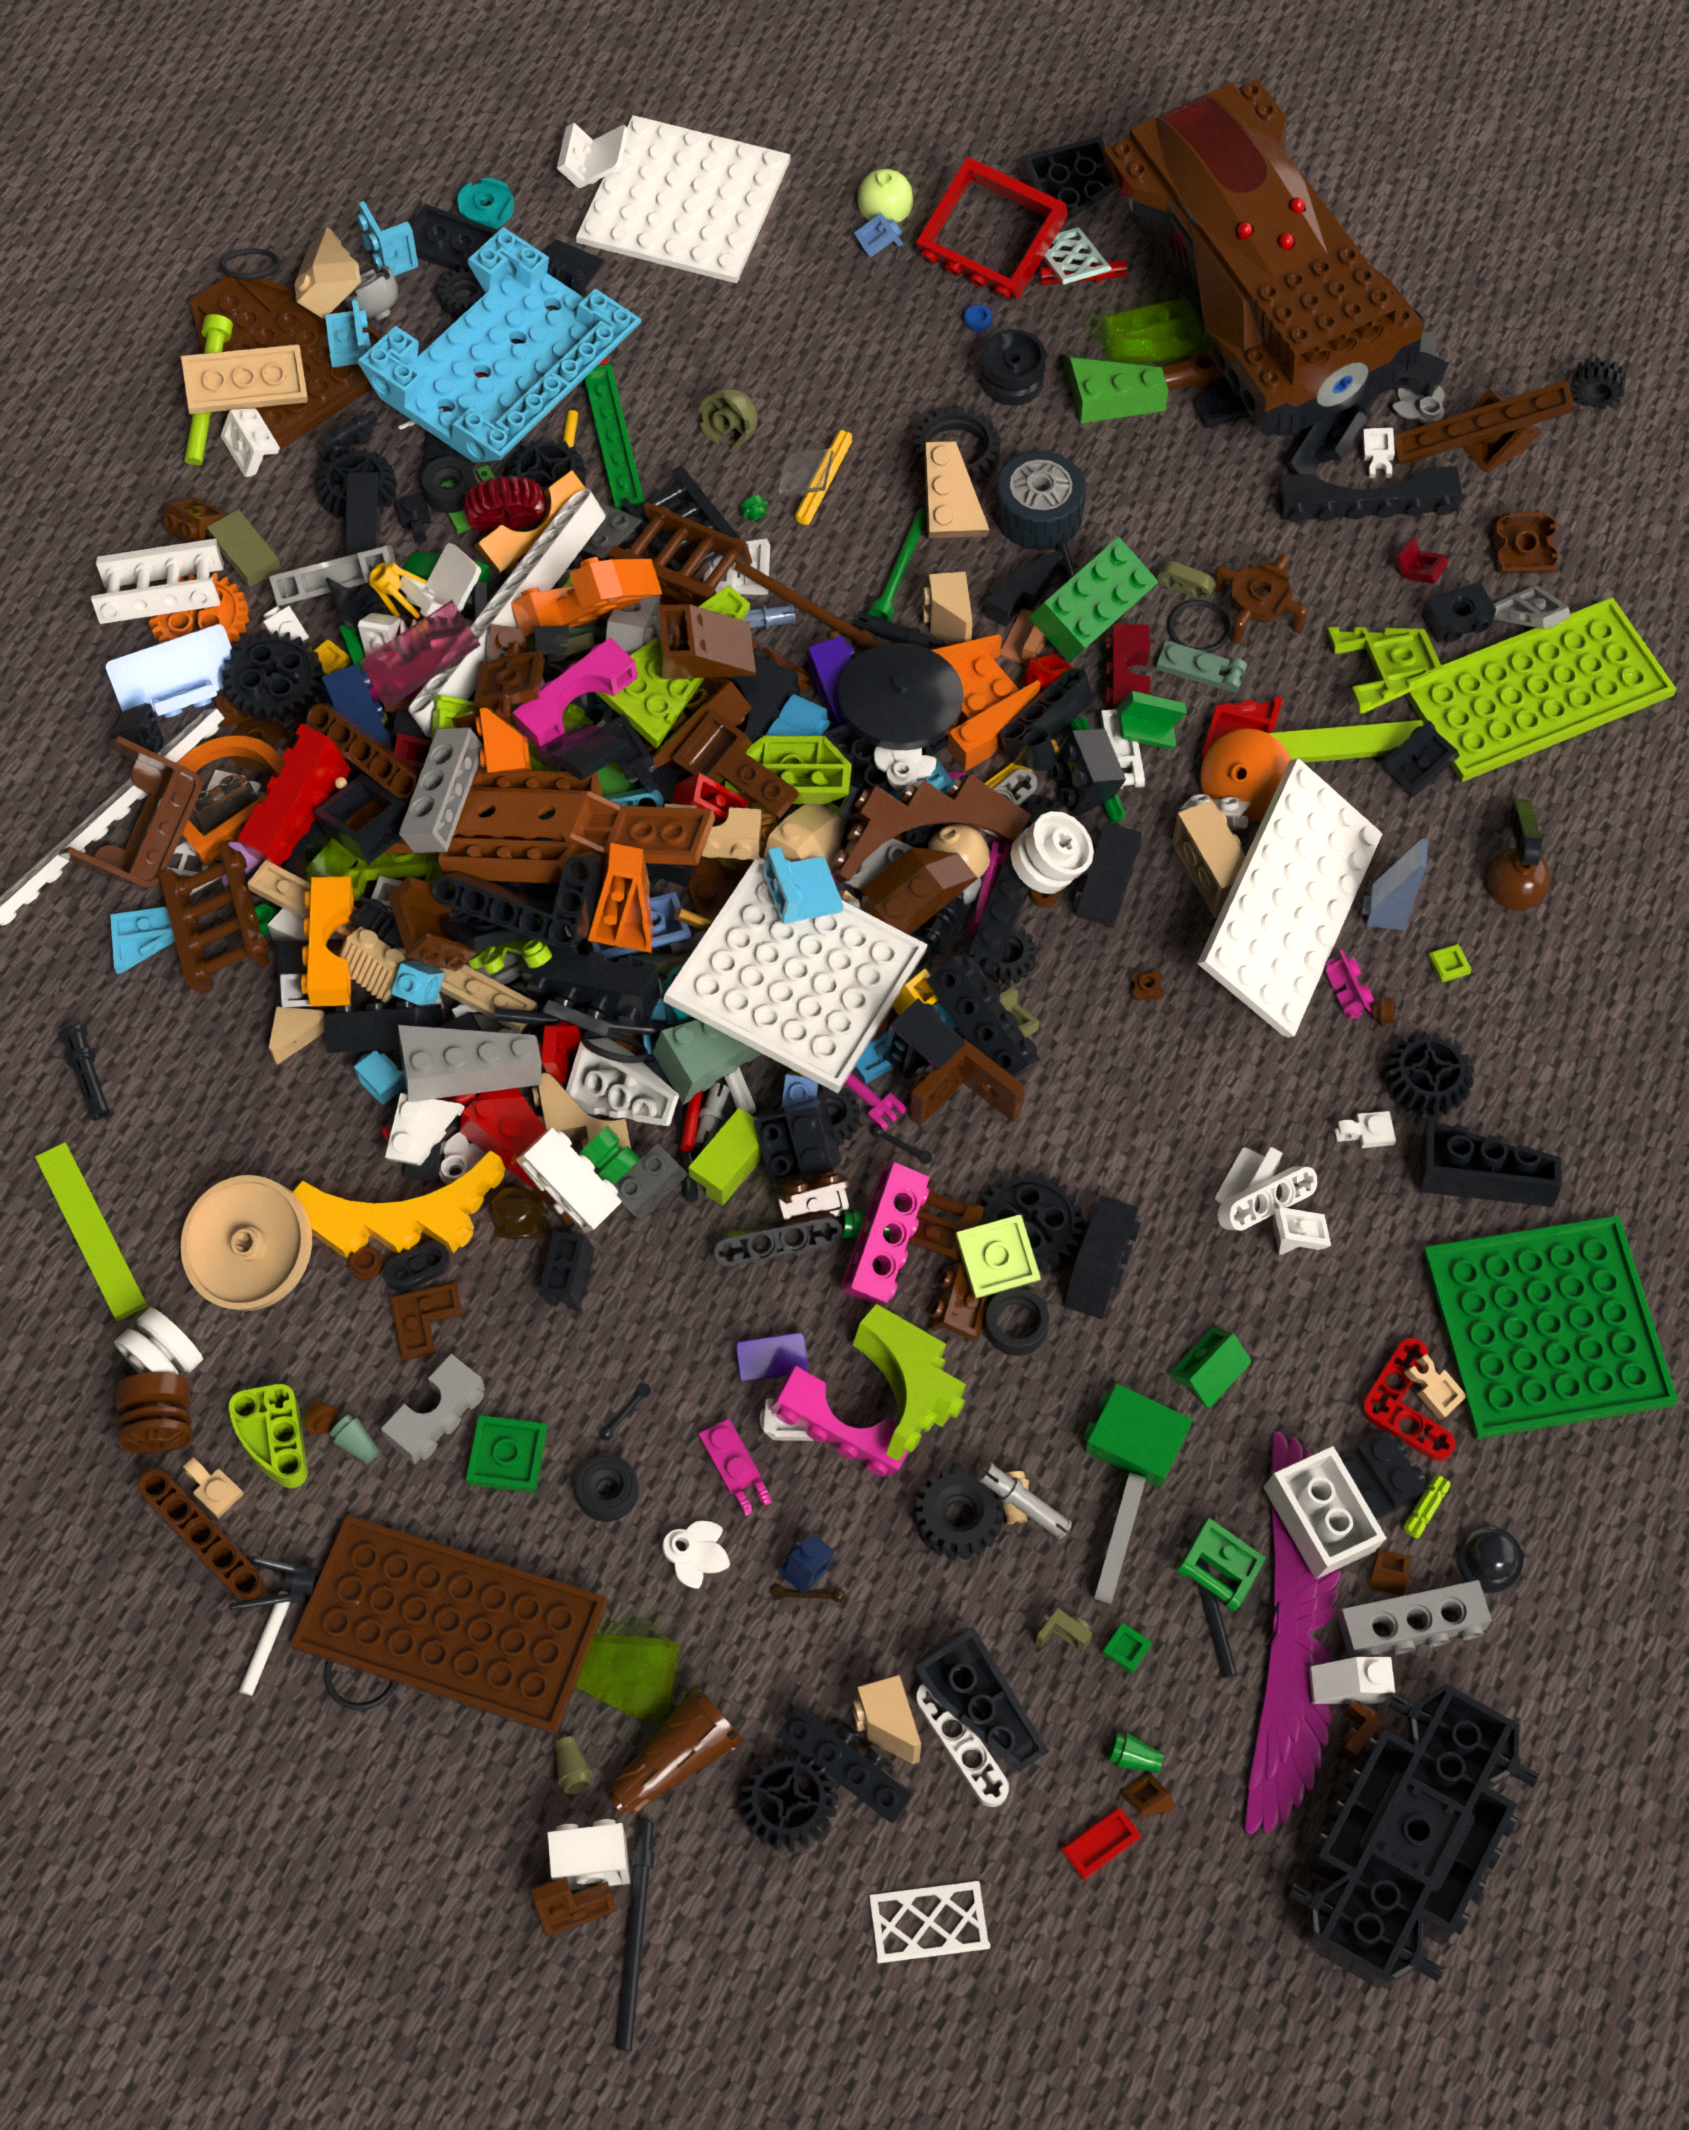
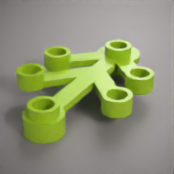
M542 918L536 919L537 923L542 927ZM531 937L477 950L475 951L476 955L468 963L472 969H478L483 966L488 974H492L503 968V961L507 951L521 954L529 968H536L550 960L552 954L545 942L537 939L523 942L531 939Z

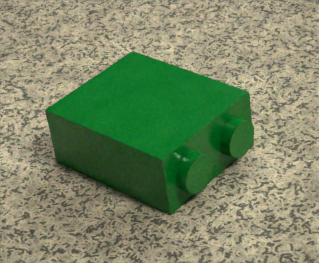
M1116 1384L1112 1394L1106 1392L1100 1402L1098 1411L1102 1412L1098 1422L1091 1421L1084 1434L1083 1440L1087 1441L1085 1452L1127 1473L1132 1472L1146 1476V1482L1161 1489L1190 1430L1193 1419Z

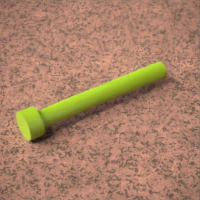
M216 314L204 317L201 332L206 338L204 354L222 352L224 342L231 339L233 323L230 319ZM211 412L192 415L184 459L187 464L202 465Z

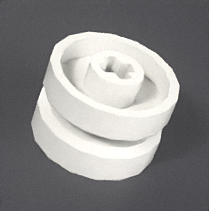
M1051 811L1041 815L1012 843L1010 855L1013 868L1027 886L1040 893L1054 894L1063 890L1073 879L1086 871L1092 863L1094 850L1091 838L1084 826L1074 817L1063 812Z
M149 1307L137 1319V1325L142 1334L133 1329H126L114 1341L120 1353L139 1374L148 1372L179 1374L176 1368L190 1373L203 1360L201 1353L187 1336L166 1316L152 1307Z

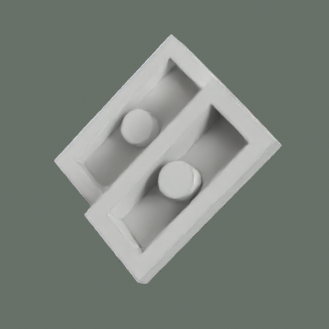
M767 538L747 541L752 559L750 566L769 576L770 544ZM722 555L709 562L711 567L704 574V581H706L723 558ZM735 562L715 588L716 594L728 585L739 594H768L766 588L745 577L744 584V576L740 574V577H738V572L734 570Z

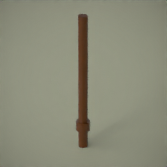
M739 562L736 563L735 571L856 641L855 645L866 651L867 649L884 645L875 639L874 634L866 629L859 630L754 567H748Z

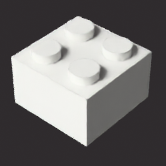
M604 1819L595 1821L593 1827L578 1828L577 1824H564L557 1826L556 1831L548 1832L552 1880L567 1877L571 1891L582 1890L587 1885L601 1884L608 1881L609 1886L630 1884L627 1842L622 1823L615 1824V1820Z

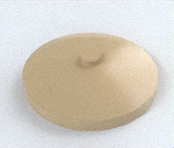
M255 1175L231 1177L208 1189L190 1210L181 1236V1259L190 1283L208 1301L236 1311L262 1309L284 1298L302 1278L312 1250L311 1224L301 1201L284 1185Z

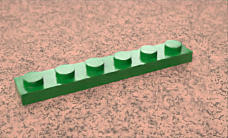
M612 365L596 366L584 378L614 508L624 512L621 499L624 497L628 499L635 509L645 504Z

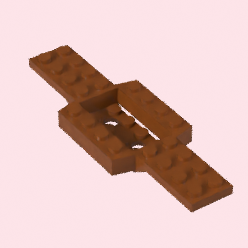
M478 769L473 778L447 852L414 853L403 838H401L384 853L439 855L438 862L444 875L459 871L486 881L560 884L564 865L569 858L590 851L598 854L605 862L610 843L643 849L645 863L698 865L715 816L713 809L620 806L603 798V789L597 773H593L580 781L571 773L561 771L556 773L555 771L525 770L493 775L487 773V769ZM401 799V800H402L403 802H405V803L407 804V806L409 807L410 802ZM372 800L346 820L344 824L357 832L385 809ZM487 810H495L494 814L489 817H479L480 814L485 813ZM547 812H555L554 816L550 819H539L540 816L545 815ZM475 835H491V837L494 839H478L470 837H473ZM505 836H519L524 840H504L501 838ZM535 837L551 838L553 841L530 840L534 839ZM336 842L339 851H348Z

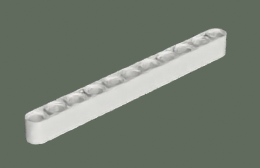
M589 489L580 490L568 499L410 704L408 711L426 736L432 737L433 710H436V702L433 701L434 696L445 695L468 700L476 689L481 662H486L487 627L490 624L519 628L511 602L521 598V592L530 588L538 587L539 591L551 590L605 519L604 511Z

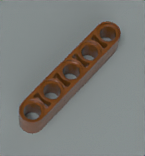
M317 704L309 710L307 714L308 727L329 737L342 755L393 795L410 802L420 777L418 770L343 712L323 704Z
M152 1469L144 1473L139 1481V1490L147 1504L238 1602L264 1598L266 1586L258 1570L166 1472L159 1469ZM166 1485L160 1494H150L155 1486ZM178 1509H188L184 1517L180 1519L172 1518ZM203 1532L210 1533L207 1541L195 1543V1538ZM226 1556L233 1557L232 1562L227 1567H217L221 1558ZM256 1581L255 1587L249 1592L239 1591L244 1582Z

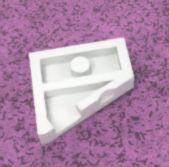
M400 1093L385 1158L391 1161L421 1166L429 1156L431 1148L439 1143L447 1133L445 1129L457 1115L460 1116L462 1114L464 1106L459 1103L436 1099L408 1102L407 1094Z

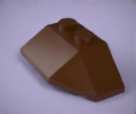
M911 847L862 888L861 910L910 935L975 882L978 877L958 853Z

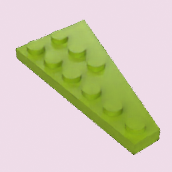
M728 585L699 607L744 620L749 613L750 603ZM655 637L630 655L636 664L638 678L615 696L602 692L595 693L620 716L625 714L632 727L657 749L704 678L662 679L658 640Z

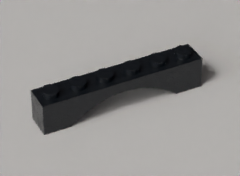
M1457 466L1429 467L1418 476L1402 484L1374 490L1340 487L1325 482L1311 474L1280 475L1277 495L1281 520H1291L1298 523L1306 519L1316 518L1330 521L1336 517H1350L1356 520L1374 515L1389 518L1394 514L1420 516L1423 513L1431 512L1447 515L1453 511H1458L1462 490Z

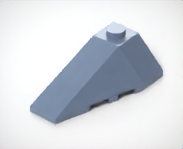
M1428 839L1418 841L1373 884L1370 895H1364L1362 915H1367L1366 926L1405 931L1426 869Z

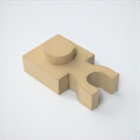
M1425 1354L1416 1360L1422 1366L1423 1373H1419L1415 1366L1408 1368L1404 1373L1411 1381L1420 1384L1422 1389L1417 1393L1418 1396L1440 1420L1466 1398V1394L1446 1370L1437 1373L1433 1361Z

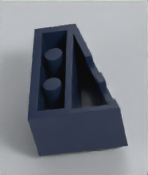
M355 664L323 676L318 690L321 699L326 698L331 708L346 714L394 752L393 733L390 728L385 729L381 718L384 717V713L377 699L372 700L369 689L372 687L365 671L360 672L358 665Z

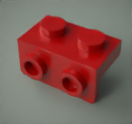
M557 1022L555 1026H545L543 1043L538 1045L545 1073L550 1074L559 1084H567L570 1054H577L581 1041V1032L578 1026H574V1024L569 1022Z

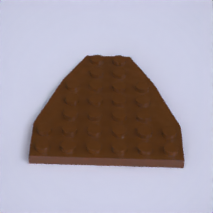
M226 276L190 300L203 354L206 338L201 333L204 317L211 314L224 316L233 323L231 339L224 342L222 352L299 344L308 402L255 408L279 445V451L373 388L359 364L332 367L326 318L319 317L297 303L294 288L262 278L241 280ZM335 308L330 314L341 313L344 311ZM369 323L368 328H363V333H369L372 348L383 336ZM267 454L266 456L270 458L274 454Z

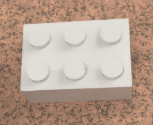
M1334 1446L1274 1473L1263 1487L1315 1580L1375 1552L1387 1539Z

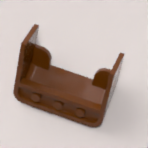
M118 736L110 740L106 747L135 760L131 770L132 783L136 788L149 794L124 850L113 845L103 846L95 852L93 857L72 847L62 849L58 856L102 876L141 888H151L161 882L159 873L168 868L201 792L202 782L194 771Z

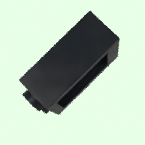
M361 773L313 812L327 836L369 865L402 838L399 832L408 806L401 799ZM372 800L385 809L357 832L343 824Z

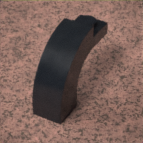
M1419 352L1418 362L1406 371L1394 385L1392 384L1387 390L1381 393L1378 392L1375 396L1354 405L1355 410L1361 409L1365 416H1367L1377 398L1382 393L1395 388L1410 389L1424 397H1432L1443 380L1449 363L1432 354Z

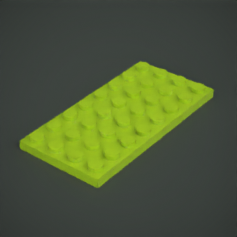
M1612 597L1570 614V618L1559 622L1554 627L1545 629L1534 628L1442 665L1441 678L1404 695L1423 721V724L1431 721L1435 725L1437 732L1458 750L1460 757L1450 766L1462 783L1674 696L1677 689Z

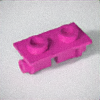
M1340 950L1343 959L1337 960V958L1328 960L1325 972L1335 991L1344 986L1347 988L1336 994L1344 1014L1349 1015L1350 1019H1355L1361 1016V1010L1366 1008L1370 1014L1374 1013L1369 1003L1375 1000L1368 985L1364 984L1361 986L1357 978L1362 972L1354 957L1349 959L1344 951Z

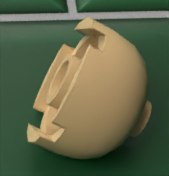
M960 823L943 827L934 833L928 842L927 849L958 853L978 878L985 873L990 865V851L982 834L970 825Z

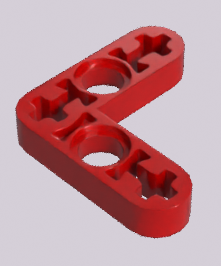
M1408 1338L1398 1346L1366 1396L1362 1406V1413L1371 1424L1385 1432L1388 1430L1393 1437L1399 1436L1404 1444L1434 1461H1444L1451 1456L1455 1448L1453 1435L1447 1429L1401 1402L1414 1383L1405 1375L1404 1372L1407 1369L1402 1366L1407 1357L1406 1351L1410 1352L1412 1348L1418 1351V1358L1425 1354L1429 1355L1427 1346L1421 1340ZM1414 1358L1408 1368L1415 1366L1420 1373L1422 1366L1416 1361L1418 1358ZM1391 1374L1399 1375L1404 1381V1387L1401 1389L1390 1388L1386 1383V1377ZM1383 1393L1389 1396L1383 1408L1385 1412L1381 1411L1378 1415L1372 1412L1374 1407L1372 1404L1376 1405ZM1403 1419H1410L1416 1423L1418 1431L1412 1435L1405 1434L1400 1430L1399 1422ZM1424 1428H1427L1429 1431L1421 1443L1418 1439L1421 1437ZM1438 1438H1442L1445 1441L1443 1446L1446 1449L1441 1448L1439 1451H1435L1433 1449L1434 1443L1431 1440L1437 1441Z

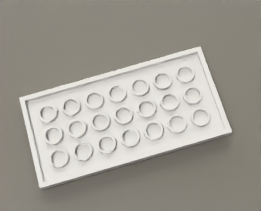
M1299 758L1289 761L1197 962L1199 966L1275 1030L1288 1038L1296 1034L1382 836V833Z

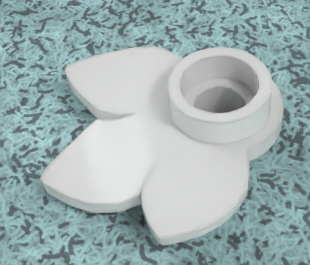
M878 746L875 748L874 761L876 767L887 773L888 782L896 790L903 791L909 783L913 784L919 778L928 777L935 770L936 758L922 755V748L915 750H890Z
M460 1132L455 1134L446 1142L444 1148L445 1159L439 1169L441 1181L445 1185L453 1183L470 1171L487 1153L474 1143L469 1144L467 1138ZM453 1168L462 1170L461 1174L456 1176L450 1175V1171Z
M696 1521L687 1530L675 1529L664 1538L662 1543L663 1553L670 1562L674 1563L676 1577L684 1585L698 1589L702 1584L703 1573H718L729 1568L730 1562L725 1550L716 1543L723 1531L721 1526L710 1521ZM675 1542H684L686 1551H679L675 1546Z

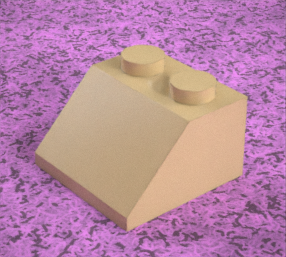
M966 572L929 574V586L923 587V622L929 623L931 634L938 639H943L949 646L971 641L972 615Z
M900 1675L857 1687V1700L852 1701L854 1707L852 1714L857 1731L864 1730L868 1741L909 1763H918L920 1761L921 1742Z

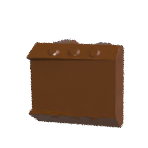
M1543 512L1507 513L1491 519L1498 573H1548L1558 571V551L1554 547L1553 535L1556 532V521L1551 516Z

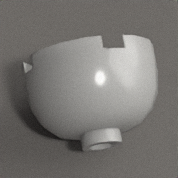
M381 266L383 272L378 274L372 269L360 275L361 283L343 300L349 311H353L352 300H358L360 310H366L367 318L374 317L375 320H380L391 313L389 308L397 300L398 285L389 266Z

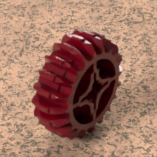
M514 475L509 477L500 476V478L496 479L489 478V481L486 482L480 481L478 485L470 487V490L465 493L463 508L469 526L474 527L475 530H483L484 533H489L503 525L510 530L519 531L520 528H528L530 524L537 523L538 519L543 517L545 498L539 483L534 482V479H526L525 476L517 478Z

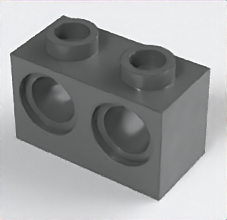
M657 1143L614 1185L618 1191L616 1196L634 1216L641 1220L688 1173Z

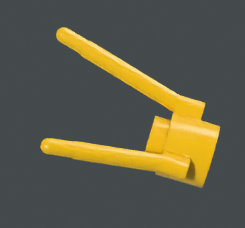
M391 562L389 566L386 563L377 565L369 575V585L376 590L393 616L399 617L400 614L387 594L393 595L415 618H419L420 613L398 592L401 586L399 575L423 583H427V580L401 569L394 562Z

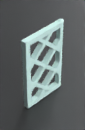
M1079 227L1058 233L1052 242L1054 246L1048 249L1043 258L1063 285L1111 270L1110 265ZM1078 236L1080 240H1070L1068 238ZM1062 246L1074 247L1071 252L1059 250ZM1081 248H1082V249H1088V250L1090 251V254H1084V253H1078V252H1079V251L1081 250ZM1053 257H1061L1065 259L1063 260V262H1055ZM1073 259L1084 261L1082 265L1070 264ZM1092 262L1099 263L1100 266L1090 267V264ZM1063 271H1074L1076 273L1065 275Z

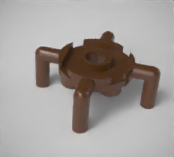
M1281 554L1273 565L1259 564L1258 567L1252 568L1246 566L1238 572L1223 565L1217 567L1214 577L1216 582L1214 591H1224L1226 581L1232 583L1230 592L1231 605L1240 612L1233 622L1230 636L1232 643L1239 644L1242 642L1245 625L1250 618L1259 620L1262 623H1270L1285 611L1294 615L1292 630L1297 633L1303 631L1308 611L1305 606L1291 600L1292 587L1286 575L1289 565V557L1287 555ZM1264 588L1269 594L1264 596L1258 595L1254 592V589Z

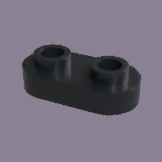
M430 1241L391 1258L384 1267V1277L387 1285L395 1291L404 1292L441 1276L450 1265L448 1251L443 1244ZM436 1257L439 1259L436 1265L431 1266L427 1264L430 1258ZM401 1271L408 1273V1276L403 1280L396 1278V1275Z

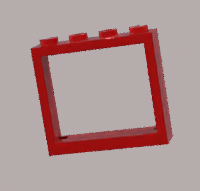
M967 156L916 244L920 256L926 258L928 263L935 264L937 261L945 265L944 268L949 273L955 276H959L961 273L969 277V281L977 287L983 288L986 285L994 289L993 292L1000 298L1004 296L1018 300L1068 217L1066 203ZM970 181L1047 217L1011 279L934 242Z

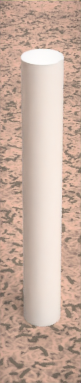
M280 1591L278 1595L289 1594V1593H287V1592H285V1591ZM290 1602L274 1604L240 1686V1693L249 1696L253 1695Z

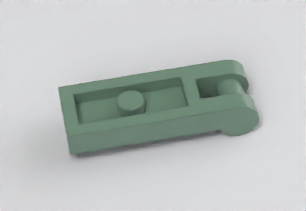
M1165 641L1156 666L1157 670L1233 693L1238 692L1241 685L1239 678L1245 674L1247 668L1246 662L1241 659H1226L1170 641ZM1220 670L1228 672V675H1219Z

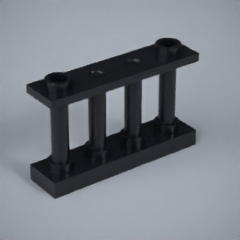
M682 465L671 471L675 482L672 484V488L648 501L656 506H665L676 499H684L687 502V506L675 514L687 519L699 517L702 525L730 537H739ZM624 497L621 499L624 512L642 520L636 527L637 533L640 536L647 527L646 522L643 520L646 517L644 504L635 509L628 499ZM659 530L648 544V547L656 557L665 547L658 539V536L665 533L663 530ZM684 540L675 554L693 543ZM709 551L697 569L717 558L720 554ZM672 557L665 567L673 571H680L686 561L679 565Z

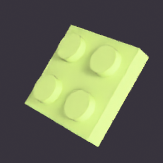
M1021 1214L956 1232L955 1237L974 1299L1041 1280Z

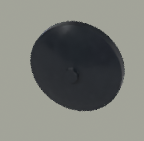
M891 643L868 649L848 664L839 682L838 704L845 723L863 740L890 750H915L940 741L955 727L962 711L963 687L956 670L939 654L918 645Z

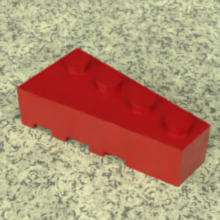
M302 723L296 731V734L300 737L293 750L288 747L282 757L286 763L280 774L276 778L272 776L266 786L267 791L264 803L257 802L238 837L239 842L250 855L263 862L267 860L279 867L290 857L293 848L302 836L310 830L311 824L316 819L313 811L330 799L335 790L338 789L335 786L336 778L344 777L347 779L351 768L329 737Z

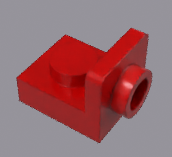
M1055 653L1031 659L1022 686L1026 687L1039 680L1041 683L1040 693H1042L1060 675L1075 668Z

